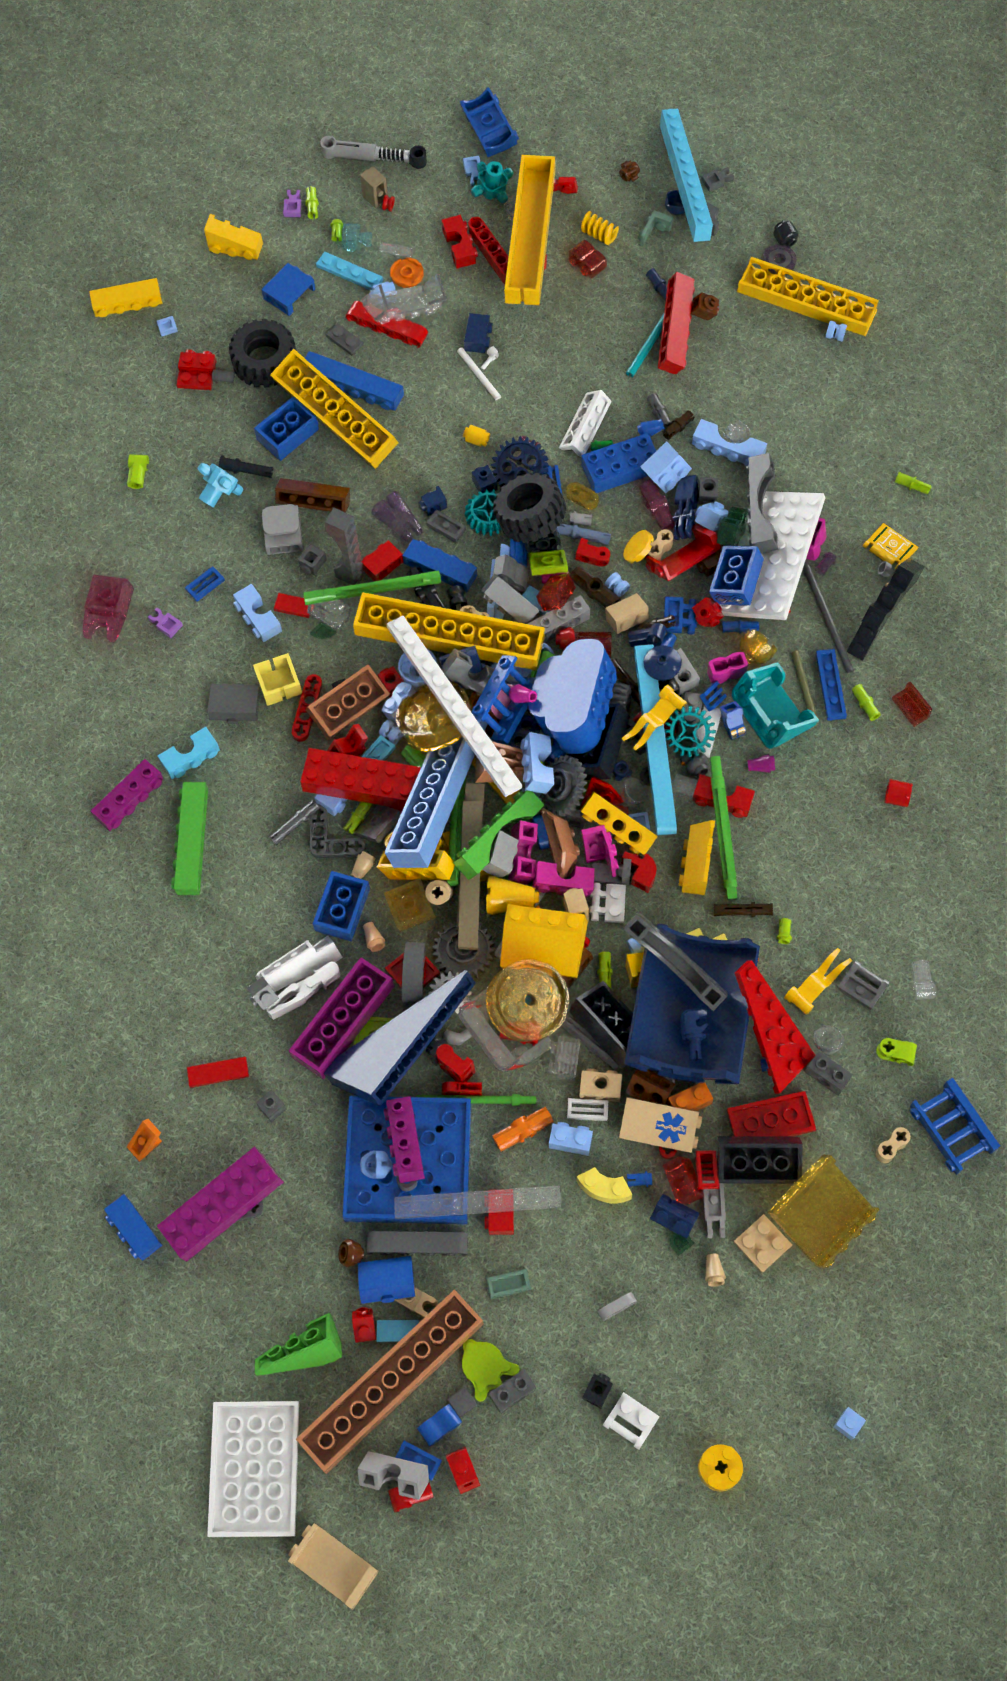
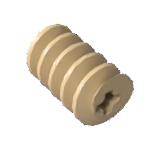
M434 880L428 884L425 890L427 900L435 905H441L449 901L454 893L453 886H450L447 880ZM440 888V891H443V894L439 895V893L436 892V889Z

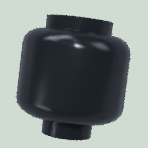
M783 220L775 226L773 235L780 246L791 247L797 242L796 239L799 233L792 222Z

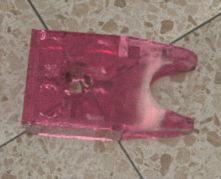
M93 574L84 606V638L91 639L97 629L107 627V639L109 642L114 643L118 639L126 620L134 591L128 579Z

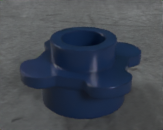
M622 760L615 764L613 769L615 780L622 781L623 778L632 775V770L629 769L626 761Z

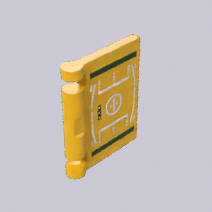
M884 523L863 544L864 548H867L869 544L873 545L869 551L891 565L897 562L898 564L895 569H897L899 564L910 558L918 549V546Z

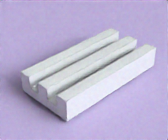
M568 1098L567 1119L607 1121L608 1100ZM572 1104L604 1105V1109L572 1107ZM571 1111H573V1112L604 1113V1116H603V1115L571 1114Z

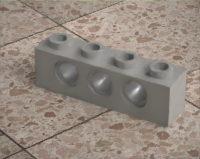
M580 595L528 624L545 628L543 642L546 643L555 638L556 634H559V630L567 627L574 628L589 620L590 608Z

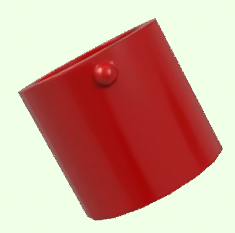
M889 779L884 803L908 807L913 784Z

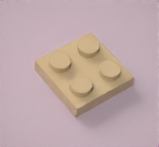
M764 1214L733 1242L761 1273L792 1247L788 1239Z

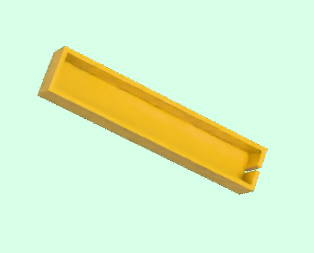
M521 156L504 289L505 303L521 304V302H524V305H540L555 179L554 156Z

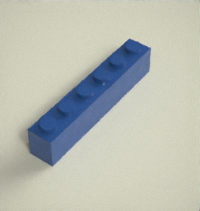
M311 351L305 357L309 363L340 390L350 394L353 398L357 399L359 397L369 404L375 403L385 410L391 409L395 411L404 396L403 386Z

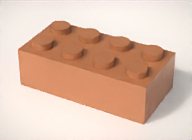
M368 664L309 705L306 711L326 739L330 740L385 701L390 696V693Z

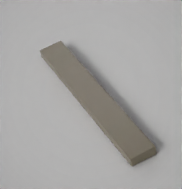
M463 801L461 849L464 847L467 849L470 846L468 842L477 835L479 837L481 835L479 831L481 830L482 801ZM460 872L458 949L478 950L480 872L470 880Z

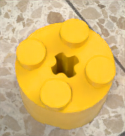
M727 1445L711 1446L703 1453L698 1463V1474L701 1481L714 1491L722 1492L731 1489L739 1482L743 1473V1463L740 1455L734 1448ZM718 1462L726 1467L723 1470V1474L719 1470H715Z

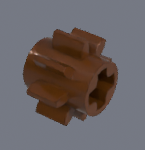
M630 160L620 165L622 169L619 171V174L624 181L634 182L639 178L637 174L640 172V168L636 162H631Z

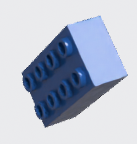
M646 433L583 454L581 466L593 493L596 494L647 477V473L640 466L656 452V449L649 434Z

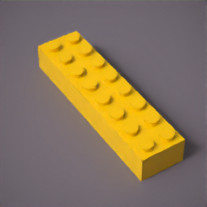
M295 349L270 374L276 383L292 397L294 396L318 420L374 469L379 466L398 444V441L390 432Z

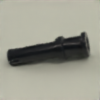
M224 455L220 456L218 465L221 469L232 471L234 474L242 472L272 478V471H274L273 467L241 462L239 458L230 459L225 458Z

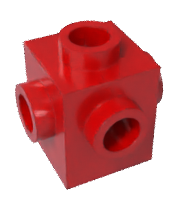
M705 597L692 607L696 614V621L701 626L715 627L720 623L719 620L724 617L721 612L722 607L719 603L714 602L712 598Z

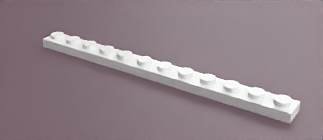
M401 616L388 622V630L504 797L522 789V784L405 617Z

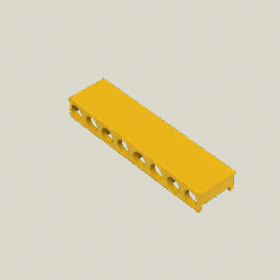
M754 257L750 258L737 289L738 293L828 324L830 320L835 321L839 325L842 323L847 324L846 330L866 336L877 312L879 301ZM752 264L760 265L761 269L755 268ZM768 269L775 270L777 274H772ZM784 275H791L793 279H787ZM800 280H806L809 285L801 283ZM816 286H823L825 290H820ZM833 291L840 292L841 296L835 295ZM849 297H855L858 301H852ZM865 302L872 303L874 307L867 306Z

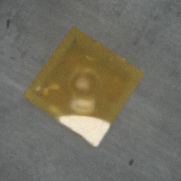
M420 878L384 892L393 919L400 932L436 919L432 905L426 898L425 887Z

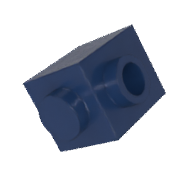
M488 465L478 467L472 471V481L478 491L485 493L487 489L491 493L493 489L495 491L498 490L497 480Z

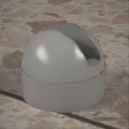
M883 561L878 567V574L883 577L891 576L893 574V565Z

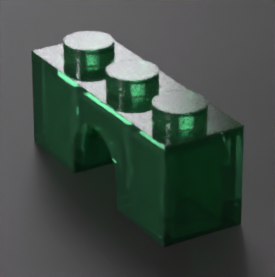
M731 507L728 511V516L720 521L717 538L718 544H722V546H735L744 535L746 525L748 524V509Z

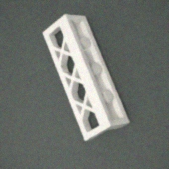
M602 390L585 394L559 446L561 450L572 449L580 457L586 454L611 404V400Z

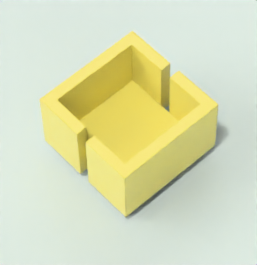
M289 653L272 658L276 669L272 671L269 660L253 665L267 706L283 701L282 697L286 696V699H290L302 694Z

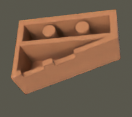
M492 742L518 780L523 781L522 750ZM476 756L475 783L494 782Z

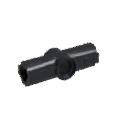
M414 567L406 575H417L423 573L420 567ZM434 584L413 587L416 596H419L421 604L445 608L438 597Z

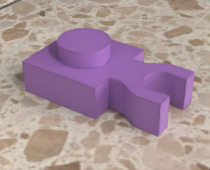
M287 190L288 199H284V217H301L302 202L300 190H297L295 195H291V190Z
M159 608L155 609L156 614H158L157 617L148 616L149 621L157 624V629L169 638H172L183 626L182 622L171 614L167 613L164 616Z

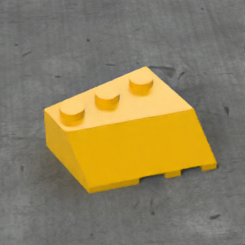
M713 820L690 825L689 837L684 839L683 850L687 852L686 857L682 856L681 868H684V875L680 874L678 885L682 886L683 893L705 895L713 842L712 836L715 821Z

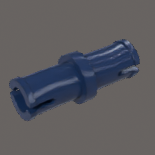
M652 268L646 273V276L654 285L655 291H658L666 301V281Z

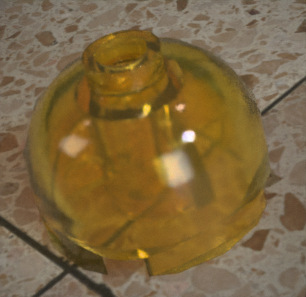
M747 629L743 634L739 645L740 651L744 652L749 664L752 662L764 664L773 658L777 648L774 644L770 646L767 643L769 639L754 629L751 631Z

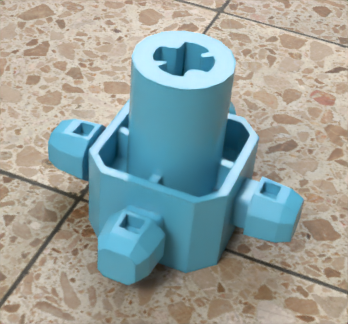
M205 463L199 465L198 471L204 475L203 479L208 482L199 499L214 508L223 492L227 495H230L231 492L241 495L243 492L242 486L237 483L238 479L213 463L210 466Z

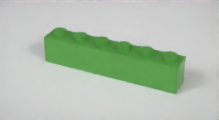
M183 782V788L179 790L181 806H178V818H180V823L176 825L178 842H175L177 859L173 860L175 877H172L171 885L177 895H200L208 787L206 782Z

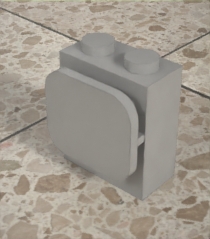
M287 504L262 509L267 555L303 551L298 505Z

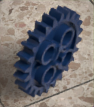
M519 436L518 441H515L513 437L512 443L506 440L505 447L499 445L501 451L495 450L497 457H492L493 461L496 462L491 464V467L495 469L492 473L496 476L495 478L499 482L498 485L500 487L506 486L510 480H515L520 475L528 474L529 472L526 469L533 471L532 475L535 473H540L542 476L543 474H548V471L544 469L549 467V464L545 462L549 460L548 457L543 456L546 453L545 450H541V444L536 445L534 439L530 442L528 437H526L525 441L522 440L521 436ZM516 451H521L518 457L513 456ZM531 459L536 460L535 464L528 465ZM515 463H517L518 465H522V464H523V466H524L526 469H524V468L521 467V466L517 467ZM507 466H512L509 472H504Z

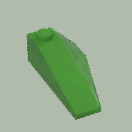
M328 1313L310 1321L305 1325L308 1330L299 1336L294 1332L289 1336L290 1339L283 1347L275 1345L256 1358V1376L323 1366L341 1358L342 1343L332 1315Z

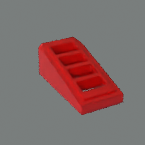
M716 1150L695 1151L698 1190L719 1189ZM701 1162H711L712 1164H701ZM701 1168H712V1170H701ZM705 1174H713L711 1177H702ZM702 1181H714V1183H703Z

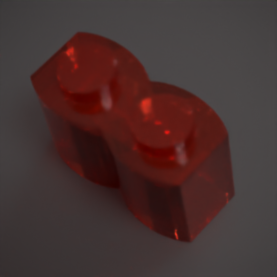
M586 240L581 241L569 251V262L573 266H578L584 276H589L592 279L607 268V259Z

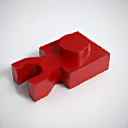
M559 177V180L554 179L553 192L577 193L576 177Z

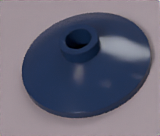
M665 645L656 646L645 655V671L656 680H669L679 673L681 657L672 647ZM664 658L666 661L661 662L659 659Z

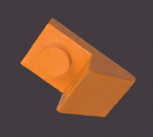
M149 1119L142 1121L127 1146L128 1150L140 1162L162 1142L159 1138L161 1132Z

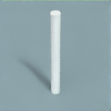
M459 348L457 353L495 400L500 399L501 395L463 348Z

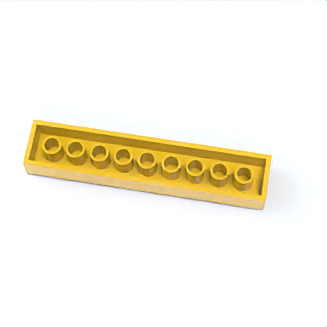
M362 592L353 623L354 633L357 636L397 643L388 630L387 623L404 616L428 650L450 654L454 648L462 650L475 645L480 660L498 663L502 655L516 656L518 659L514 664L515 667L537 671L544 641V627Z

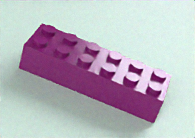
M360 957L289 1049L292 1059L324 1080L326 1076L323 1073L336 1057L348 1049L395 987L393 979Z
M254 1146L159 1223L157 1227L177 1255L187 1262L283 1184L284 1181L261 1151Z

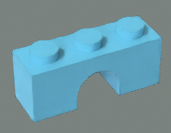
M207 727L190 736L194 745L191 752L181 754L173 746L158 755L160 763L171 779L182 777L185 771L190 768H197L203 760L215 757L218 751H220L218 743Z

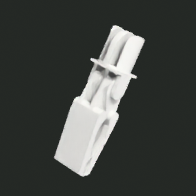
M331 961L316 971L313 969L314 974L288 986L278 995L279 999L266 1008L269 1017L274 1020L302 1006L322 986L326 990L328 985L340 977L338 965ZM296 996V997H295L294 999H292L291 1001H289V1002H287V1003H284V1002H285L287 999H289L290 997Z

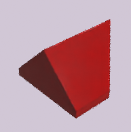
M593 776L580 810L593 791L614 806L625 802V800L611 784ZM600 809V810H598V811H597V816H598V814H600V813H602V812H604V811H606V810H605V809Z

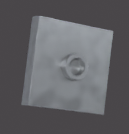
M377 805L357 828L355 833L361 838L380 843L398 822L401 812L383 805Z

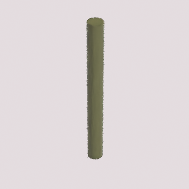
M793 651L791 654L807 709L812 710L817 716L799 651Z

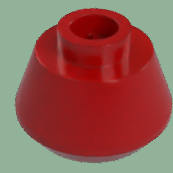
M571 627L559 630V634H556V645H559V648L565 650L569 644L575 641L574 629Z

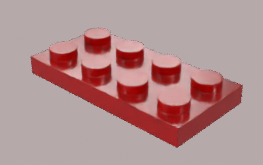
M806 1091L735 1106L726 1110L733 1136H797L816 1131Z

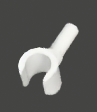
M494 346L487 350L489 357L481 366L482 369H485L492 360L498 358V350Z

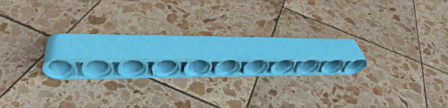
M653 644L634 646L642 715L648 713L660 700L658 680L650 677L644 668L645 655L650 649L654 648ZM647 723V724H645V725L643 726L644 732H645L646 727L648 726L649 723ZM663 724L653 731L645 743L657 836L677 834Z

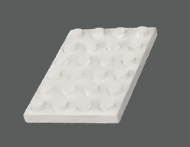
M299 1401L213 1402L207 1537H295L298 1442L296 1438L299 1431Z

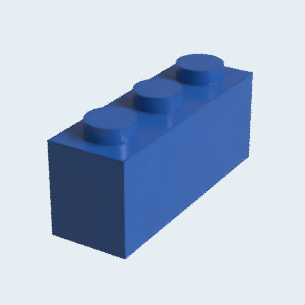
M125 1194L104 1209L108 1214L105 1216V1219L111 1227L115 1225L119 1231L116 1234L123 1243L125 1241L129 1243L131 1247L128 1250L135 1259L139 1257L143 1261L163 1246Z

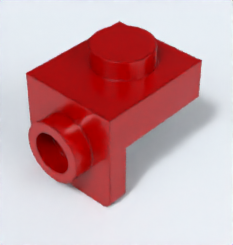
M361 1307L353 1311L352 1324L355 1343L376 1340L373 1309Z

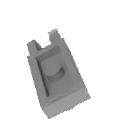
M702 1181L703 1183H714V1181ZM719 1183V1189H703L707 1238H712L713 1236L712 1222H719L720 1238H725L724 1183Z

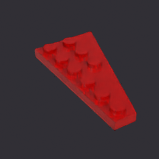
M748 960L735 972L741 994L746 998L749 1007L747 1012L749 1016H752L755 1025L753 1030L762 1057L766 1059L768 1065L767 1072L769 1077H772L774 1083V1093L780 1094L816 1055L753 961Z

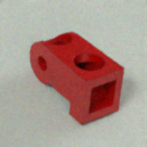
M581 538L575 560L604 567L609 564L610 550L606 547L598 548L589 545L587 539Z

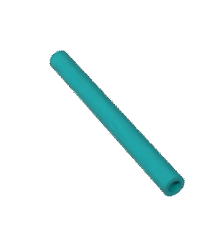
M664 314L626 371V375H630L633 378L662 333Z

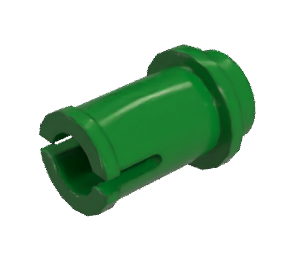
M594 440V442H591V452L613 445V441Z

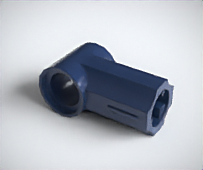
M654 623L651 628L630 631L628 634L629 644L631 647L651 644L654 647L660 646L667 629L661 623Z

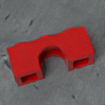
M461 215L442 219V231L446 242H460L451 246L452 258L456 269L476 264L478 253L476 247L472 246L473 239L471 234L467 233V222L463 221Z
M702 774L699 776L692 800L699 806L705 807L708 805L714 807L711 777ZM737 785L735 792L730 796H726L728 812H731L733 816L738 818L747 817L755 791Z

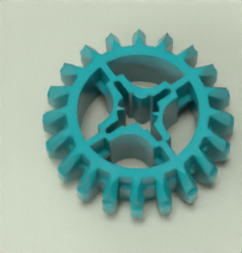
M486 489L485 493L479 491L478 496L473 494L472 499H468V504L465 506L464 514L467 525L470 524L471 530L475 529L477 534L482 531L483 536L486 532H489V535L492 536L493 531L499 534V529L502 530L493 512V503L497 495L494 489L491 493Z
M688 706V712H686L685 707H682L681 714L678 710H675L674 713L677 717L675 718L671 715L669 719L673 722L665 723L666 726L670 727V729H665V733H670V736L665 738L666 740L672 739L673 741L668 746L676 745L677 747L674 749V752L676 753L681 749V756H684L685 751H688V757L692 756V751H694L696 756H699L698 749L705 753L706 749L703 746L705 745L710 748L711 744L707 741L715 740L714 737L710 736V733H716V730H710V727L714 726L715 723H708V720L712 717L707 716L705 718V710L699 714L700 707H696L694 712H692V706ZM684 716H695L700 721L692 725L684 719ZM679 721L683 731L676 737L675 726ZM698 725L694 729L692 737L690 735L682 737L688 731L686 726L694 728ZM704 725L705 737L701 742L697 732ZM685 738H689L696 746L686 747L680 742Z

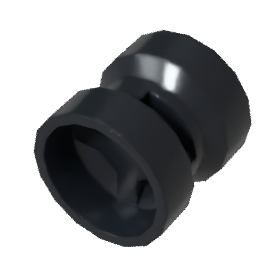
M452 586L447 589L446 592L447 597L450 599L449 606L451 610H457L456 605L461 604V608L468 605L467 599L464 597L465 590L463 586Z

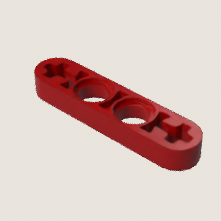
M316 674L309 675L305 680L292 726V736L298 742L305 741L308 738L313 722L311 717L307 720L300 719V715L307 713V707L312 704H307L304 700L306 697L312 696L315 698V702L319 699L323 683L321 677ZM316 680L318 684H315L314 691H311V683ZM300 724H302L304 733L298 736L297 732L300 731Z

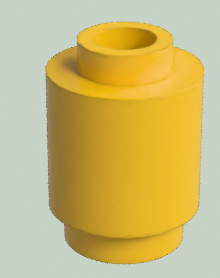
M470 425L469 428H465L463 437H465V442L479 447H486L490 433L485 429Z

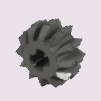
M624 683L614 684L613 697L610 699L609 704L620 703L628 713L632 703L630 685Z

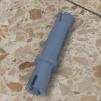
M563 523L557 526L560 535L569 536L571 539L584 538L588 541L609 545L610 533Z

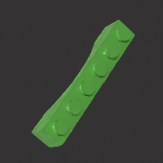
M520 790L513 796L514 801L512 803L509 801L503 806V812L501 814L497 813L491 819L492 823L490 825L486 824L479 831L481 835L479 837L477 835L468 842L470 846L467 849L464 847L456 854L458 858L453 863L468 880L476 876L489 863L491 845L501 827L519 822L520 820L526 822L534 817L544 806L533 791L526 790L522 792Z

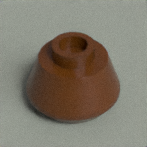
M352 1239L344 1240L340 1244L338 1252L340 1263L344 1267L360 1263L364 1258V1249L361 1244Z

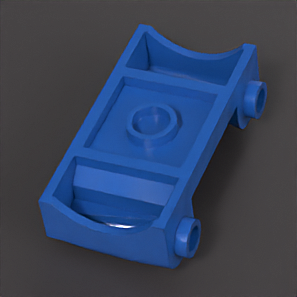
M489 87L476 99L460 101L462 111L476 133L487 157L501 153L517 144L519 139L517 132L512 130L499 106L496 94L493 95Z

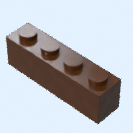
M280 478L275 487V504H292L302 508L330 512L333 508H336L346 513L350 504V488Z

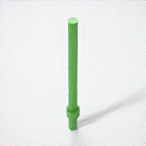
M512 1094V1096L416 1095V1097L471 1098V1104H512V1106L536 1104V1096H520V1094Z

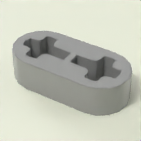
M632 1292L627 1293L598 1310V1314L602 1321H605L634 1305L637 1300Z

